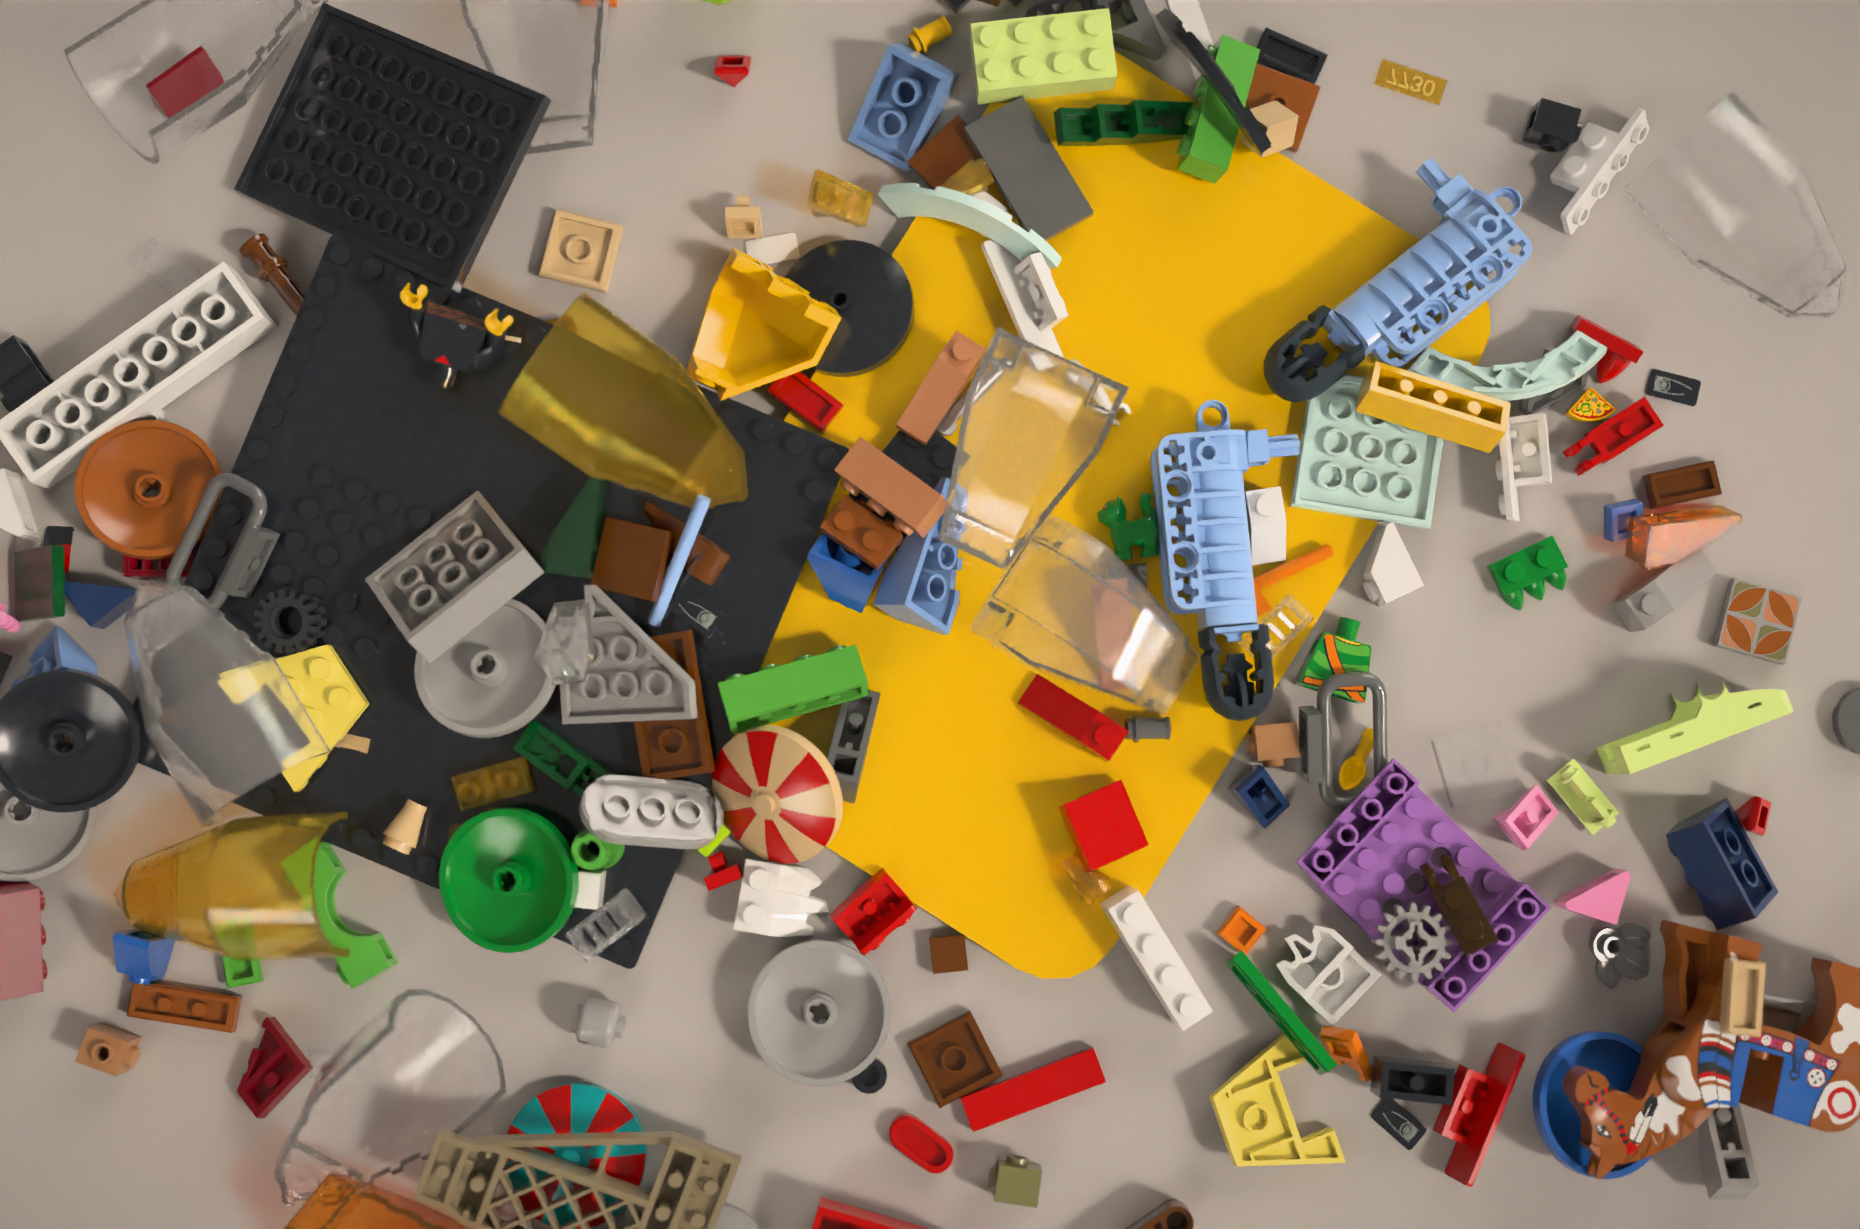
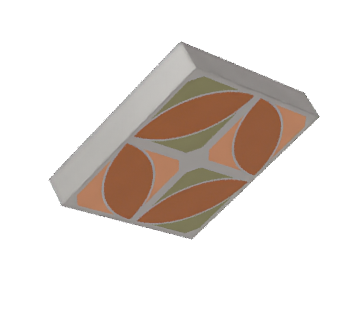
M1736 578L1730 579L1713 646L1779 665L1786 664L1802 597Z

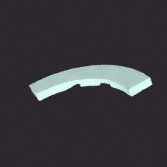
M918 183L883 185L878 193V196L898 218L922 216L960 224L994 240L1021 261L1031 254L1041 252L1050 269L1057 268L1062 260V257L1035 231L1032 229L1028 232L1011 221L1012 215L974 196L937 186L935 190L920 188Z
M1577 330L1559 347L1544 354L1542 358L1535 361L1479 367L1471 365V362L1440 353L1428 346L1408 371L1502 401H1511L1549 393L1569 384L1590 370L1605 355L1607 347Z

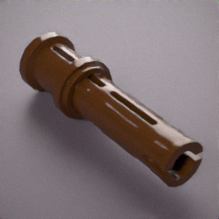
M264 233L251 237L240 247L241 255L251 260L258 269L257 274L260 279L270 282L297 316L306 293L287 270V261L284 257H278L268 244V237Z

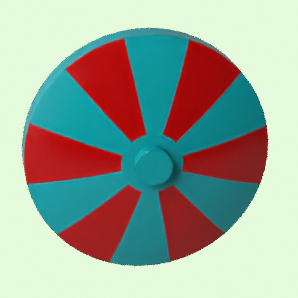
M572 1082L546 1089L531 1099L515 1116L507 1135L644 1132L636 1113L620 1096L602 1086L584 1082ZM647 1144L613 1145L605 1165V1172L612 1177L640 1186L646 1171ZM605 1145L534 1147L590 1169H596L600 1166L606 1150ZM508 1158L506 1166L516 1161ZM524 1167L508 1173L515 1190L531 1183ZM534 1168L538 1179L551 1174ZM558 1179L542 1186L549 1202L565 1195ZM568 1180L572 1191L585 1187ZM535 1190L519 1196L526 1212L542 1206ZM593 1192L577 1198L583 1214L600 1208ZM602 1192L607 1204L620 1199ZM569 1202L553 1209L560 1225L576 1218ZM627 1204L611 1211L613 1217L620 1213ZM546 1213L534 1217L538 1221L551 1226ZM604 1215L588 1221L590 1228L605 1223L606 1219ZM579 1225L572 1229H581V1226Z

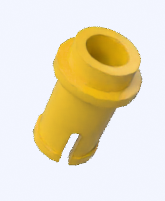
M941 16L939 19L919 29L916 27L912 28L911 33L907 35V40L911 49L925 54L928 47L947 37L953 36V32L945 16Z

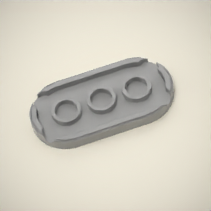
M605 775L596 779L593 784L587 787L579 805L580 817L587 830L598 839L612 844L698 849L714 840L723 823V809L719 800L707 793L708 789L701 784L685 780Z

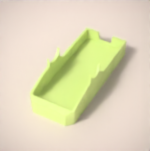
M1722 680L1723 690L1720 694L1702 696L1699 686L1696 684V695L1688 702L1678 701L1670 693L1676 706L1670 720L1597 747L1596 750L1606 774H1632L1793 712L1786 691L1759 689L1728 693L1724 680Z

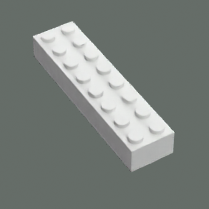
M223 261L0 420V440L31 483L50 489L78 469L86 451L103 434L122 424L147 420L154 413L161 410L276 328L277 325L240 274Z

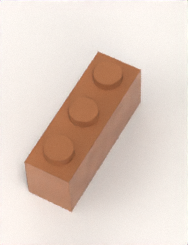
M859 437L834 470L843 479L839 484L855 497L859 493L863 494L869 499L866 504L882 517L887 512L896 518L893 524L908 536L915 532L924 539L949 506L940 493L862 437Z

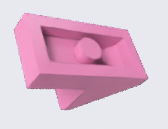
M1535 785L1527 789L1511 808L1495 815L1493 820L1512 844L1524 851L1534 843L1559 811L1539 786Z

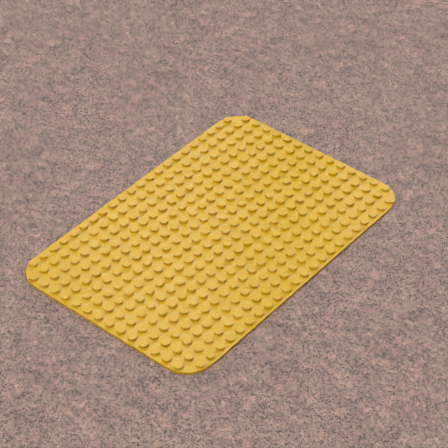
M1115 50L1117 79L1114 90L1025 99L1094 211L1093 215L1088 219L1046 241L1062 257L1059 266L1050 269L1069 315L1052 328L1064 356V361L1038 371L1033 369L981 249V245L985 241L992 239L985 238L977 231L954 222L932 217L916 216L891 255L903 268L914 295V319L906 341L888 362L865 374L851 377H835L815 371L810 380L844 405L823 434L792 410L789 411L784 419L787 423L843 445L849 450L859 437H862L882 452L899 431L895 427L955 331L960 332L986 350L980 366L954 404L1003 353L1011 357L1012 364L957 421L958 428L951 436H943L968 455V458L951 478L953 483L968 493L965 534L959 538L957 558H962V570H956L955 590L960 591L959 604L949 635H942L896 620L874 605L884 572L897 551L893 550L878 584L862 613L830 599L810 562L806 559L761 668L770 664L780 666L791 663L802 655L816 656L827 653L829 649L838 645H846L847 647L856 645L868 681V690L880 693V698L855 804L843 801V815L839 830L827 847L871 876H874L879 870L884 868L913 903L1014 968L1041 979L1071 978L1095 967L1114 947L1120 936L1100 906V903L1128 885L1139 890L1144 899L1241 744L1245 734H1247L1257 718L1256 716L1248 720H1230L1213 710L1206 699L1203 689L1200 657L1205 651L1199 647L1198 632L1202 630L1198 629L1197 613L1177 615L1169 612L1165 607L1159 556L1141 558L1142 549L1139 546H1132V559L1118 562L1113 561L1115 550L1111 541L1110 530L1106 525L1098 521V511L1102 510L1106 502L1115 500L1119 496L1122 498L1127 510L1126 520L1129 521L1142 517L1143 512L1140 508L1139 500L1143 493L1151 495L1150 502L1154 508L1150 456L1164 437L1171 434L1196 432L1195 414L1205 401L1218 400L1227 407L1230 429L1245 431L1267 429L1268 437L1298 434V440L1300 441L1306 401L1295 403L1283 400L1270 389L1264 377L1263 363L1269 348L1303 320L1308 321V315L1322 305L1330 309L1336 307L1419 241L1415 236L1281 153L1276 152L1263 158L1239 142L1240 128L1228 170L1215 184L1177 169L1181 157L1177 155L1180 140L1127 145L1058 146L1053 112L1060 107L1092 108L1096 104L1128 105L1133 100L1193 102L1195 105L1196 101ZM1012 101L990 103L981 118ZM993 180L988 182L982 189L1007 207V213L1012 215L1011 221L1020 226ZM1472 281L1465 286L1467 292L1475 286ZM1485 301L1429 347L1450 357L1471 362V365L1476 366L1483 355L1491 333L1490 307L1488 302ZM1441 313L1434 318L1437 324L1442 319ZM1417 324L1412 328L1413 334L1420 329ZM1321 326L1316 335L1311 339L1303 340L1299 344L1293 357L1296 358L1302 353L1300 347L1303 344L1313 345L1319 342L1328 352V355L1323 359V366L1327 369L1344 351L1339 345L1336 347L1327 337L1329 333ZM1388 346L1390 351L1388 352L1387 357L1390 360L1394 357L1398 358L1399 360H1402L1400 358V354L1396 353L1394 350L1390 348V346ZM1421 352L1418 356H1416L1413 360H1411L1401 369L1408 371L1411 365L1418 359V357L1423 352ZM1369 353L1365 356V360L1355 368L1346 370V374L1365 377L1374 362L1378 360L1372 353ZM1073 358L1080 362L1089 374L1102 383L1116 401L1129 406L1131 414L1123 412L1120 408L1116 409L1114 417L1120 425L1109 422L1104 415L1105 408L1097 398L1082 385L1076 384L1067 376L1069 372L1064 367ZM1207 408L1202 413V419L1208 426H1217L1221 422V414L1215 408ZM1298 455L1271 457L1270 462L1266 465L1249 467L1243 474L1245 492L1281 486L1286 515V560L1253 565V578L1325 544H1329L1333 549L1332 557L1260 590L1272 609L1258 616L1257 624L1269 626L1270 641L1266 644V647L1271 650L1274 689L1378 524V521L1290 507ZM1171 457L1172 463L1176 462L1175 457ZM1164 467L1165 473L1170 472V468ZM842 478L839 480L822 523L843 497L850 494L839 485L843 480ZM1166 485L1170 495L1179 497V491L1175 486ZM1181 508L1176 509V513L1182 514ZM1175 519L1170 520L1171 526H1177ZM1177 526L1178 532H1181L1182 526ZM819 528V530H818V533H817V535H816V538H815V540H814V542H813L812 547L814 546L815 542L817 541V539L819 538V536H820V534H821L820 528ZM1171 537L1172 544L1177 543V539ZM1174 554L1175 564L1180 568H1186L1184 557ZM1147 563V590L1127 593L1139 685L1104 689L1090 583L1109 581L1107 567ZM1188 577L1183 578V583L1189 584ZM1182 590L1177 591L1178 597H1183L1185 602L1189 601L1188 595H1183ZM1251 632L1241 635L1242 641L1227 642L1225 636L1216 635V643L1220 646V653L1217 655L1219 672L1226 675V681L1221 683L1222 691L1223 685L1229 683L1228 673L1222 672L1221 668L1227 662L1228 654L1244 653L1246 661L1253 665V669L1247 670L1248 682H1254L1256 690V682L1251 681L1249 678V674L1255 671L1254 654L1250 652V644L1252 643ZM1036 674H1039L1124 728L1126 718H1132L1133 715H1138V718L1169 717L1171 736L1169 740L1139 739L1138 743H1134L1133 739L1127 740L1125 737L1111 760L1104 761L1018 704ZM841 704L767 725L783 727L802 735L814 744L827 759ZM741 732L733 734L732 738H734ZM1122 779L1149 845L1092 872L1086 873L1058 806Z

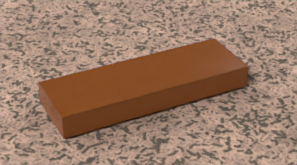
M150 982L149 985L132 983L127 1017L233 1033L237 1027L242 996Z

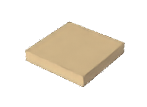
M555 209L538 273L539 277L607 294L624 229L623 226Z

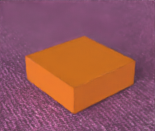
M1237 905L1216 933L1237 951L1240 952L1242 950L1247 955L1267 928Z

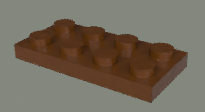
M688 630L652 636L650 638L695 681L698 718L634 721L643 777L664 780L714 772L715 766L693 632Z

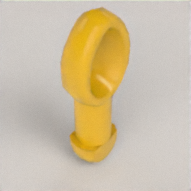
M1366 728L1360 735L1362 739L1354 755L1347 758L1340 767L1339 784L1344 791L1357 788L1365 779L1367 774L1366 761L1373 749V728Z

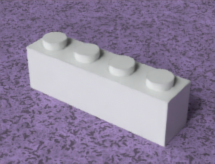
M1128 885L1100 903V906L1166 1013L1177 1027L1184 1031L1213 1012L1139 890Z

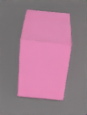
M1613 869L1554 900V903L1558 908L1617 925L1631 876L1627 870Z

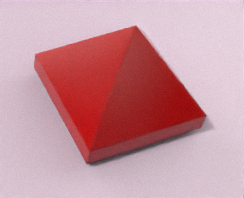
M718 56L714 67V74L732 87H735L749 74L751 57Z
M1754 796L1738 808L1735 813L1747 831L1759 836L1765 835L1771 804L1761 797Z

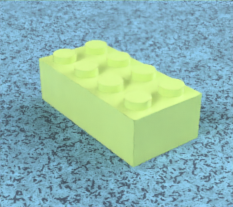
M1109 8L971 23L970 46L977 105L1014 101L1021 96L1025 99L1114 90L1117 68Z

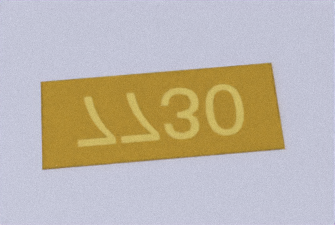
M1382 59L1375 85L1440 105L1447 83L1446 79Z

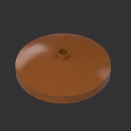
M160 420L133 421L115 427L103 434L86 451L80 461L75 477L76 505L90 532L113 551L137 559L155 560L170 558L174 556L207 484L212 478L218 474H223L211 448L190 430L180 425ZM224 488L220 491L195 546L202 542ZM150 490H158V496L147 497V493Z

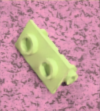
M1574 758L1546 780L1591 835H1594L1602 827L1607 829L1616 823L1615 816L1619 812Z

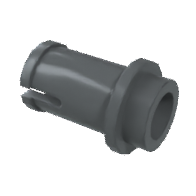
M1138 715L1126 718L1125 729L1129 731L1126 739H1133L1134 743H1138L1139 739L1169 740L1171 736L1170 718H1138Z

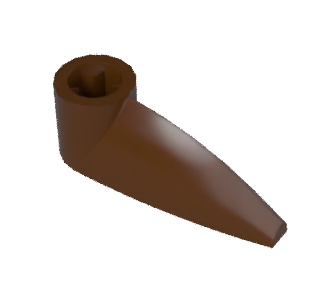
M647 501L644 510L651 526L674 532L669 552L673 556L686 524L652 502ZM698 532L684 567L691 575L712 586L730 559L731 554Z

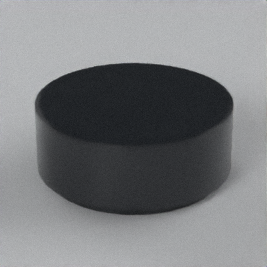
M876 1057L865 1070L851 1079L859 1091L867 1094L875 1093L884 1086L887 1079V1069L885 1064Z

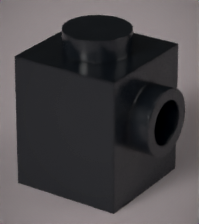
M1541 98L1531 109L1523 141L1539 145V148L1545 152H1563L1572 142L1576 143L1581 134L1583 123L1579 122L1582 109Z

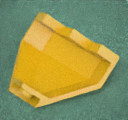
M734 247L709 294L685 373L686 377L716 390L720 401L816 366L842 319L836 309L825 302L812 299L809 296L810 292L792 280L775 274L773 272L774 269L764 262Z

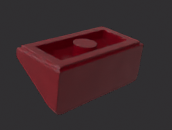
M200 46L146 84V88L155 108L167 119L173 121L221 87L225 82L205 49Z

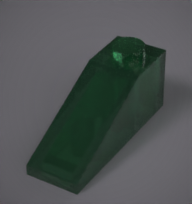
M594 470L551 534L549 544H544L541 564L546 566L545 573L592 579L597 558L607 480L606 473Z

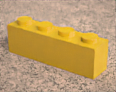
M1375 361L1361 382L1355 411L1490 453L1506 433L1511 403Z

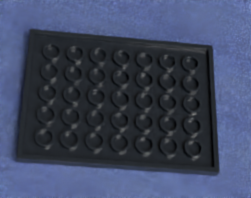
M323 3L234 189L326 233L340 235L347 242L454 292L460 293L552 100L537 91Z

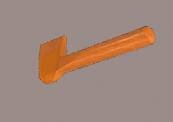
M1325 544L1254 577L1257 617L1272 610L1260 590L1332 557V547L1329 544Z

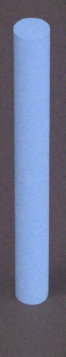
M697 495L663 579L658 602H654L647 622L652 626L659 627L662 623L711 502V499L704 495Z

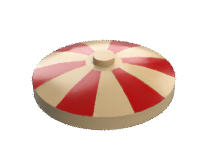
M761 725L741 732L721 749L714 764L715 771L712 773L713 797L715 796L722 806L724 824L745 848L769 861L793 864L814 857L832 842L842 821V792L832 766L814 744L792 730L779 726Z

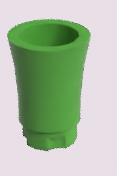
M583 826L573 840L571 854L576 864L587 870H603L614 866L621 859L625 845L602 841ZM594 841L598 844L600 848L599 854L591 852V842Z

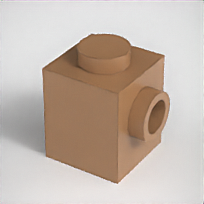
M1297 722L1251 726L1249 733L1245 734L1244 742L1247 755L1252 754V761H1262L1264 768L1284 766L1283 759L1300 757Z
M104 1023L90 1026L87 1028L75 1062L113 1076L128 1072L137 1064L141 1054V1049L138 1046L142 1037Z

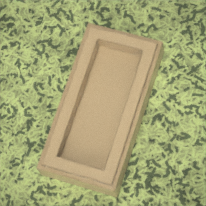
M1724 958L1720 1033L1761 1037L1766 963Z

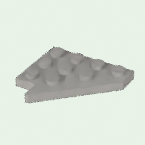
M584 585L586 616L555 618L556 644L559 654L562 724L698 718L695 681L597 585Z

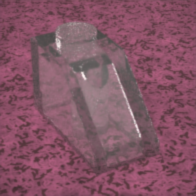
M586 599L554 603L534 657L553 685L585 682L595 655L589 604Z

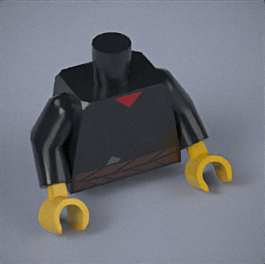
M407 283L401 291L400 297L402 302L407 305L409 324L415 346L420 351V358L437 363L432 384L452 390L458 370L476 374L478 370H484L502 354L506 329L513 323L512 316L508 315L500 322L497 318V308L484 318L431 300H427L425 305L422 300L427 295V287L420 285L417 295H415L410 290V283Z

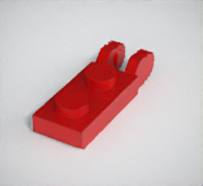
M1643 397L1584 434V438L1562 452L1567 458L1576 455L1585 446H1591L1596 456L1583 461L1574 469L1577 475L1580 476L1599 463L1608 462L1664 425L1646 397Z

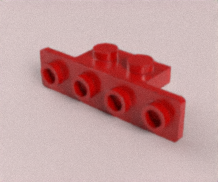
M1499 1042L1494 1049L1485 1074L1459 1064L1454 1075L1452 1105H1442L1432 1129L1442 1136L1457 1141L1444 1171L1447 1176L1468 1187L1473 1186L1526 1058L1525 1053Z

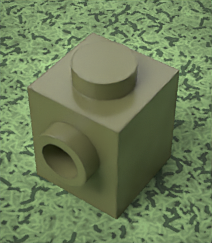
M1007 1155L1006 1159L998 1158L997 1169L990 1168L987 1190H993L994 1202L1037 1208L1042 1177L1040 1164L1027 1163L1028 1158L1019 1155Z

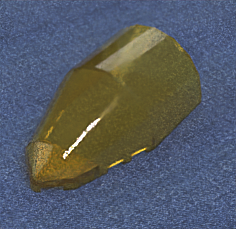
M585 291L571 303L545 336L516 378L499 409L501 415L591 477L623 484L624 487L656 494L659 498L692 508L697 495H704L711 499L708 509L714 508L715 505L735 501L740 503L748 496L744 450L678 358Z
M348 812L254 816L234 819L133 861L113 892V899L133 928L238 961L349 956V949H340L332 946L324 935L316 912L314 895L315 860L321 838L331 823L341 819H348Z

